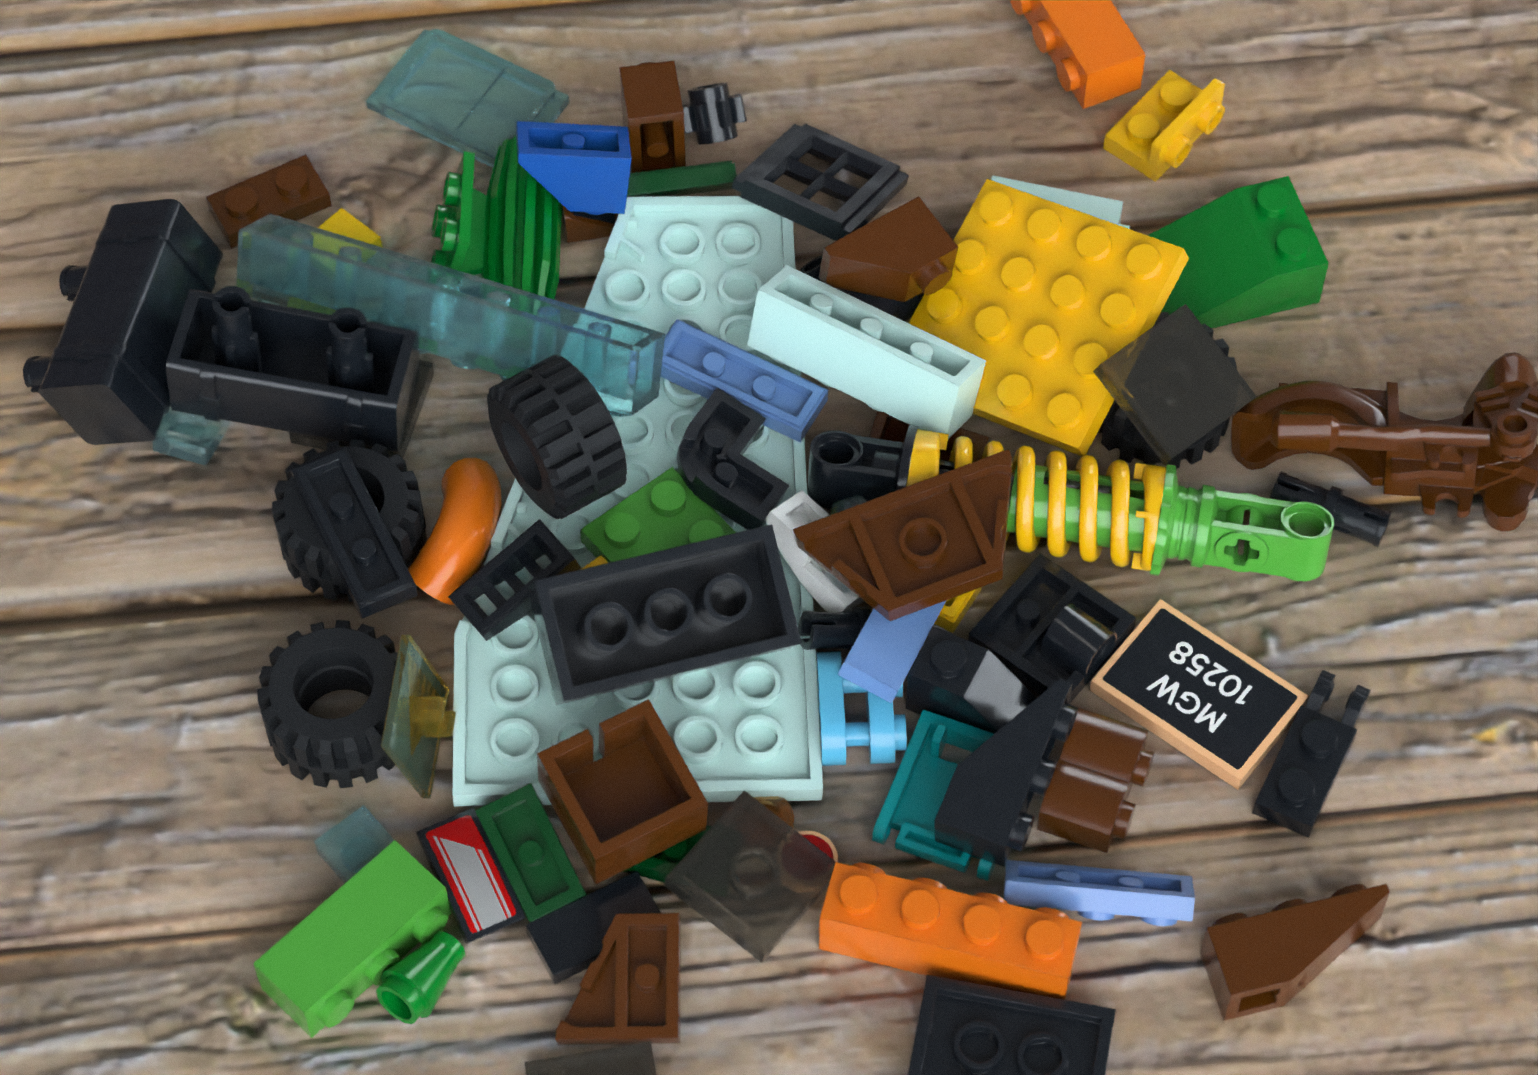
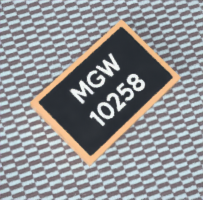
M1161 599L1091 680L1089 690L1237 790L1240 789L1290 727L1301 705L1306 707L1309 698L1307 694Z

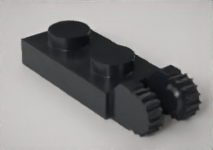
M1322 670L1306 707L1301 705L1260 790L1252 811L1257 816L1308 838L1355 740L1358 730L1355 727L1371 691L1357 685L1355 691L1351 692L1347 700L1341 722L1325 716L1320 712L1324 703L1329 700L1333 692L1336 676L1325 670Z

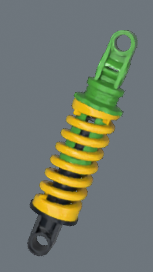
M909 425L903 442L857 436L844 431H826L817 435L810 445L807 493L821 507L849 509L972 463L973 444L969 437H958L954 441L948 461L940 459V450L947 449L949 434L919 430V426ZM998 441L987 443L981 459L1004 451L1003 445ZM1030 446L1019 447L1014 455L1006 541L1010 532L1016 533L1017 546L1022 552H1033L1037 548L1041 537L1047 538L1049 553L1054 557H1064L1068 553L1072 542L1079 543L1081 559L1086 562H1095L1099 558L1102 548L1108 547L1110 548L1112 563L1115 566H1127L1133 555L1131 568L1150 571V575L1159 576L1167 558L1187 559L1192 567L1202 568L1203 565H1211L1237 572H1256L1282 576L1294 581H1311L1321 576L1324 572L1334 529V518L1327 509L1318 504L1264 498L1251 493L1215 490V486L1204 484L1202 489L1199 488V490L1193 487L1185 488V486L1178 484L1176 465L1170 464L1163 467L1135 463L1133 479L1138 480L1130 479L1128 464L1124 460L1111 462L1106 475H1099L1097 460L1090 455L1082 456L1078 460L1075 471L1067 470L1066 456L1062 451L1054 450L1050 452L1046 457L1044 466L1035 465V452ZM1245 510L1250 511L1249 525H1243ZM1239 540H1245L1243 555L1238 554Z

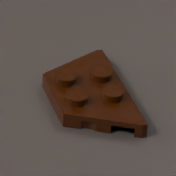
M1009 449L797 527L793 529L794 539L798 548L889 621L1002 580L1012 477V455Z

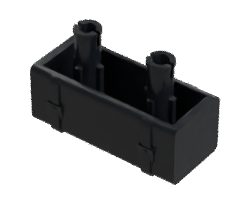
M163 199L111 206L102 231L99 233L89 264L84 266L70 265L61 271L59 278L61 293L63 296H68L67 300L73 302L52 355L46 357L31 356L24 364L23 378L25 385L32 387L31 391L33 393H39L78 435L89 444L103 445L154 441L163 417L169 412L171 407L166 376V361L189 290L194 289L213 293L216 284L215 276L223 257L222 251L179 201Z
M237 286L221 288L216 293L190 289L166 361V376L172 411L204 416L206 420L217 422L227 420L347 442L349 446L351 439L364 440L365 446L373 447L377 443L387 447L388 450L399 452L420 375L419 331L385 325V323L367 321L365 315L360 310L352 307L338 309L331 315L254 301L250 299L249 294L244 289Z

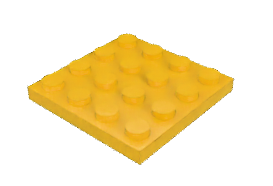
M986 179L953 240L958 246L951 279L937 292L930 295L924 294L909 324L986 360L975 406L973 407L974 415L1081 457L1085 456L1189 257L1182 247Z

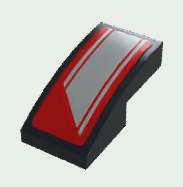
M474 808L416 832L434 877L446 887L450 908L466 945L526 918Z

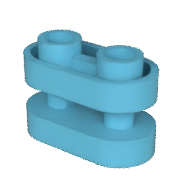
M841 651L816 652L822 766L846 765V747L854 746L869 747L870 764L895 763V751H906L905 714H894L893 702L891 704L837 675L842 667ZM903 683L895 697H903ZM844 693H865L867 722H845Z

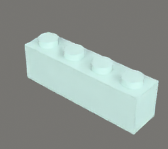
M788 265L758 289L747 346L768 355L772 360L801 371L817 379L827 387L835 388L866 403L876 411L884 412L909 425L919 426V430L949 434L948 439L972 416L986 360Z

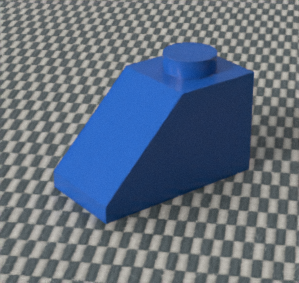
M516 121L518 163L568 211L585 212L591 215H602L605 213L625 214L632 159L628 127Z

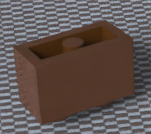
M674 60L657 63L644 62L638 65L619 67L623 126L628 127L632 158L630 173L686 166L684 111Z

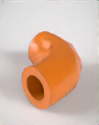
M463 458L454 462L445 471L441 486L444 500L439 517L427 541L408 568L411 577L419 588L433 598L449 605H454V603L448 596L471 578L481 566L491 545V539L501 514L500 481L495 469L487 461L479 458Z

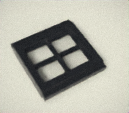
M805 123L802 127L794 124L734 178L732 189L741 192V198L837 241L868 223L907 185L909 175L900 171L901 166ZM806 153H809L832 163V165L824 172H821L798 160ZM841 169H845L868 181L858 189L834 178V176ZM784 174L808 185V187L798 195L774 184V182ZM818 191H821L845 202V204L835 212L810 199Z

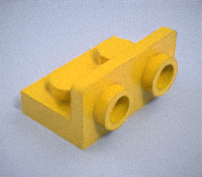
M1169 70L1105 135L1103 149L1156 182L1170 166L1177 168L1185 161L1192 149L1193 143L1202 133L1209 135L1219 125L1225 113V107L1221 105L1225 83L1214 78L1202 90Z

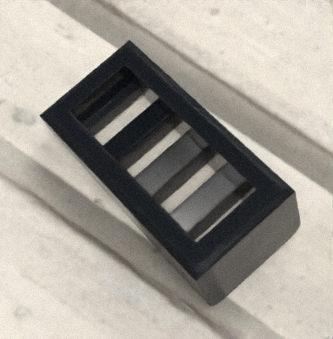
M539 519L448 597L482 637L488 641L533 611L527 588L533 581L577 571L582 568L571 553ZM543 555H546L552 562L545 569H542L536 563V560ZM524 567L534 577L526 585L515 575ZM505 581L515 594L506 600L494 587L495 585ZM483 594L497 607L489 616L475 602V599Z

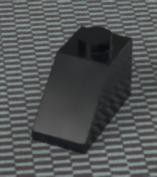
M934 626L908 673L906 709L921 715L924 709L994 734L1037 699L989 649Z

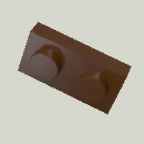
M307 155L206 197L209 211L231 249L332 206L330 194Z

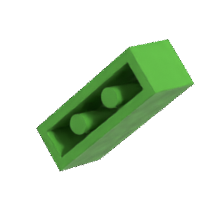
M394 840L253 963L261 989L311 1038L325 1026L330 1028L339 1024L352 1010L356 998L372 984L376 986L382 984L381 975L383 972L402 960L419 942L425 944L437 931L444 929L448 917L451 915L446 887Z

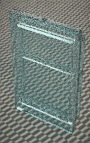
M424 29L366 100L368 109L461 153L464 151L475 153V160L492 168L499 145L502 146V142L505 139H512L513 136H516V121L554 123L570 103L569 96L555 90V85L552 81L440 29H433L431 31Z

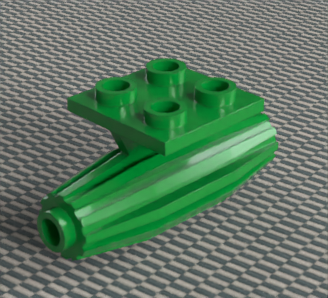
M513 136L512 139H505L502 142V146L499 145L486 195L473 188L475 153L464 151L457 173L448 171L443 189V205H436L433 216L432 237L440 238V250L434 249L429 270V282L438 284L437 306L448 308L457 280L481 274L489 334L491 338L496 339V343L502 345L505 349L520 352L529 350L534 344L541 343L542 338L544 339L547 333L559 283L562 207L561 203L518 163L516 136Z

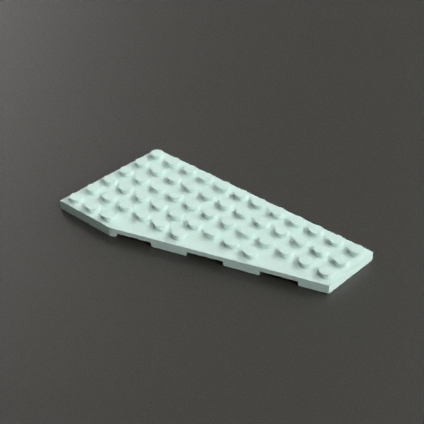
M741 196L627 197L625 214H619L604 250V260L579 323L576 322L563 355L590 381L614 420L625 452L627 465L626 483L563 519H555L530 499L515 478L497 523L495 533L491 539V548L484 566L540 519L577 560L581 568H583L596 558L581 543L580 529L671 467L680 474L677 465L679 444L688 425L708 399L649 372L650 358L677 319L801 377V371L786 364L778 363L768 355L747 346L758 289L786 265L796 269L793 221L741 198ZM763 425L758 435L743 453V456L789 485L783 499L778 504L779 506L801 490L807 494L805 437L800 443ZM715 510L736 533L747 530ZM779 550L798 626L803 612H814L813 596L793 573ZM546 555L536 560V563L542 569H545L552 563ZM525 567L515 573L524 585L534 578ZM505 581L494 586L506 600L515 594ZM485 594L475 599V602L488 616L497 609ZM533 611L488 641L482 637L464 616L462 620H459L454 633L453 806H485L529 783L533 784L542 804L551 805L538 781L537 753L588 729L593 738V761L603 758L599 752V723L648 699L707 802L822 800L823 777L816 649L805 650L799 644L789 649L556 705ZM800 636V638H810V636Z

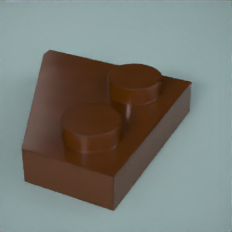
M679 913L616 914L602 940L603 947L598 957L590 963L579 984L581 989L564 1021H560L556 1029L555 1040L558 1045L680 1043L681 916Z

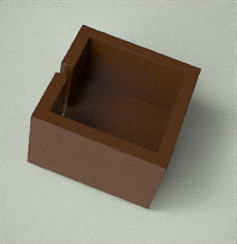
M649 699L599 723V752L603 757L599 760L593 761V738L588 729L537 753L538 781L595 885L706 830L708 802Z

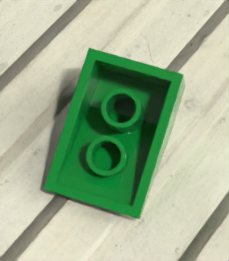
M1289 176L1236 188L1148 235L1184 248L1189 257L1161 311L1169 312L1170 319L1179 320L1182 314L1193 318L1192 325L1198 328L1206 324L1213 329L1320 302L1329 262Z

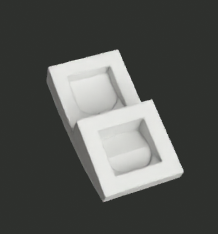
M801 490L771 510L765 521L767 525L772 524L777 546L791 570L820 606L828 613L850 612L853 607H857L864 600L798 548L793 529L830 516Z

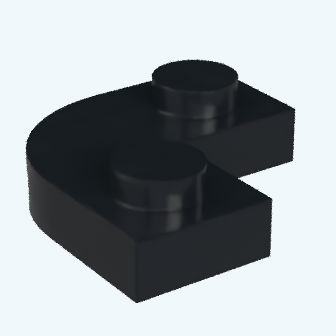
M716 388L690 422L682 437L677 451L678 469L687 487L704 503L747 530L759 528L765 524V518L769 512L776 508L783 499L789 485L743 456V453L760 432L766 418L719 388Z

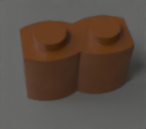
M1078 707L1074 726L1067 742H1064L1053 777L1044 796L1039 811L1037 830L1105 853L1108 852L1114 836L1125 839L1136 804L1126 800L1133 784L1144 787L1155 752L1145 749L1148 730Z

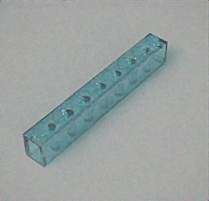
M269 214L239 229L236 286L244 289L250 297L258 299L259 302L331 315L338 309L352 307L360 310L365 315L367 321L385 323V325L418 330L419 354L431 353L450 359V362L459 368H479L500 375L503 381L552 355L562 356L585 375L602 398L612 416H632L659 396L665 333L273 214Z

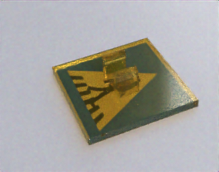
M405 634L401 635L381 747L421 798L431 799L441 737H451L453 735L456 712L446 711L450 689L411 635Z

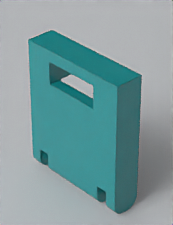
M923 709L874 826L872 841L884 845L890 835L891 828L900 832L895 842V849L966 873L972 857L975 856L935 842V818L958 765L940 757L946 743L974 752L992 737L994 733ZM981 859L977 867L976 877L989 881L996 864Z

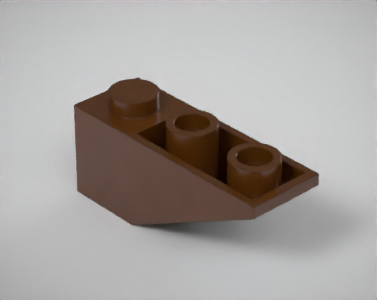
M1363 884L1349 885L1337 890L1329 898L1309 903L1301 898L1291 899L1277 905L1271 912L1247 917L1244 913H1234L1216 920L1212 926L1207 927L1200 955L1223 1020L1226 1021L1285 1006L1381 918L1390 893L1388 885L1383 884L1366 888Z

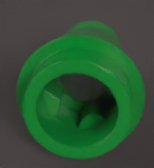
M437 931L428 942L382 973V984L376 990V995L381 1005L393 1017L407 1024L415 1023L420 1017H429L457 965L466 956L462 944L451 934L445 931Z

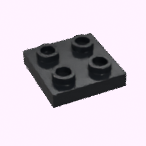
M1040 553L969 632L968 641L989 649L1022 683L1040 695L1060 678L1072 682L1071 703L1134 630L1136 617Z

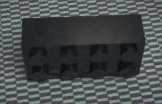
M772 524L535 580L527 587L556 705L753 658L802 644Z

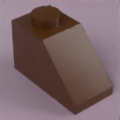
M918 196L824 247L819 278L823 283L835 288L906 302L922 292L925 295L933 294L949 282L952 277L958 246Z

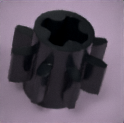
M727 82L714 83L687 90L690 104L683 105L685 134L696 132L699 145L727 141L738 137L735 123L747 121L741 93L730 95Z

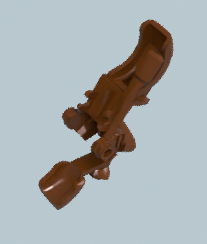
M1516 352L1505 353L1496 359L1486 370L1467 399L1463 414L1438 421L1418 419L1399 411L1398 383L1387 382L1386 391L1347 388L1340 384L1325 381H1300L1291 384L1279 383L1278 388L1256 396L1243 405L1232 417V453L1239 463L1251 470L1263 469L1276 460L1294 454L1314 453L1338 458L1349 464L1372 486H1383V494L1420 496L1422 511L1427 515L1435 514L1437 501L1450 499L1458 505L1457 517H1467L1471 511L1473 495L1475 492L1480 491L1483 497L1482 510L1488 524L1499 531H1512L1518 528L1521 522L1525 520L1529 501L1538 486V380L1533 366L1526 357Z

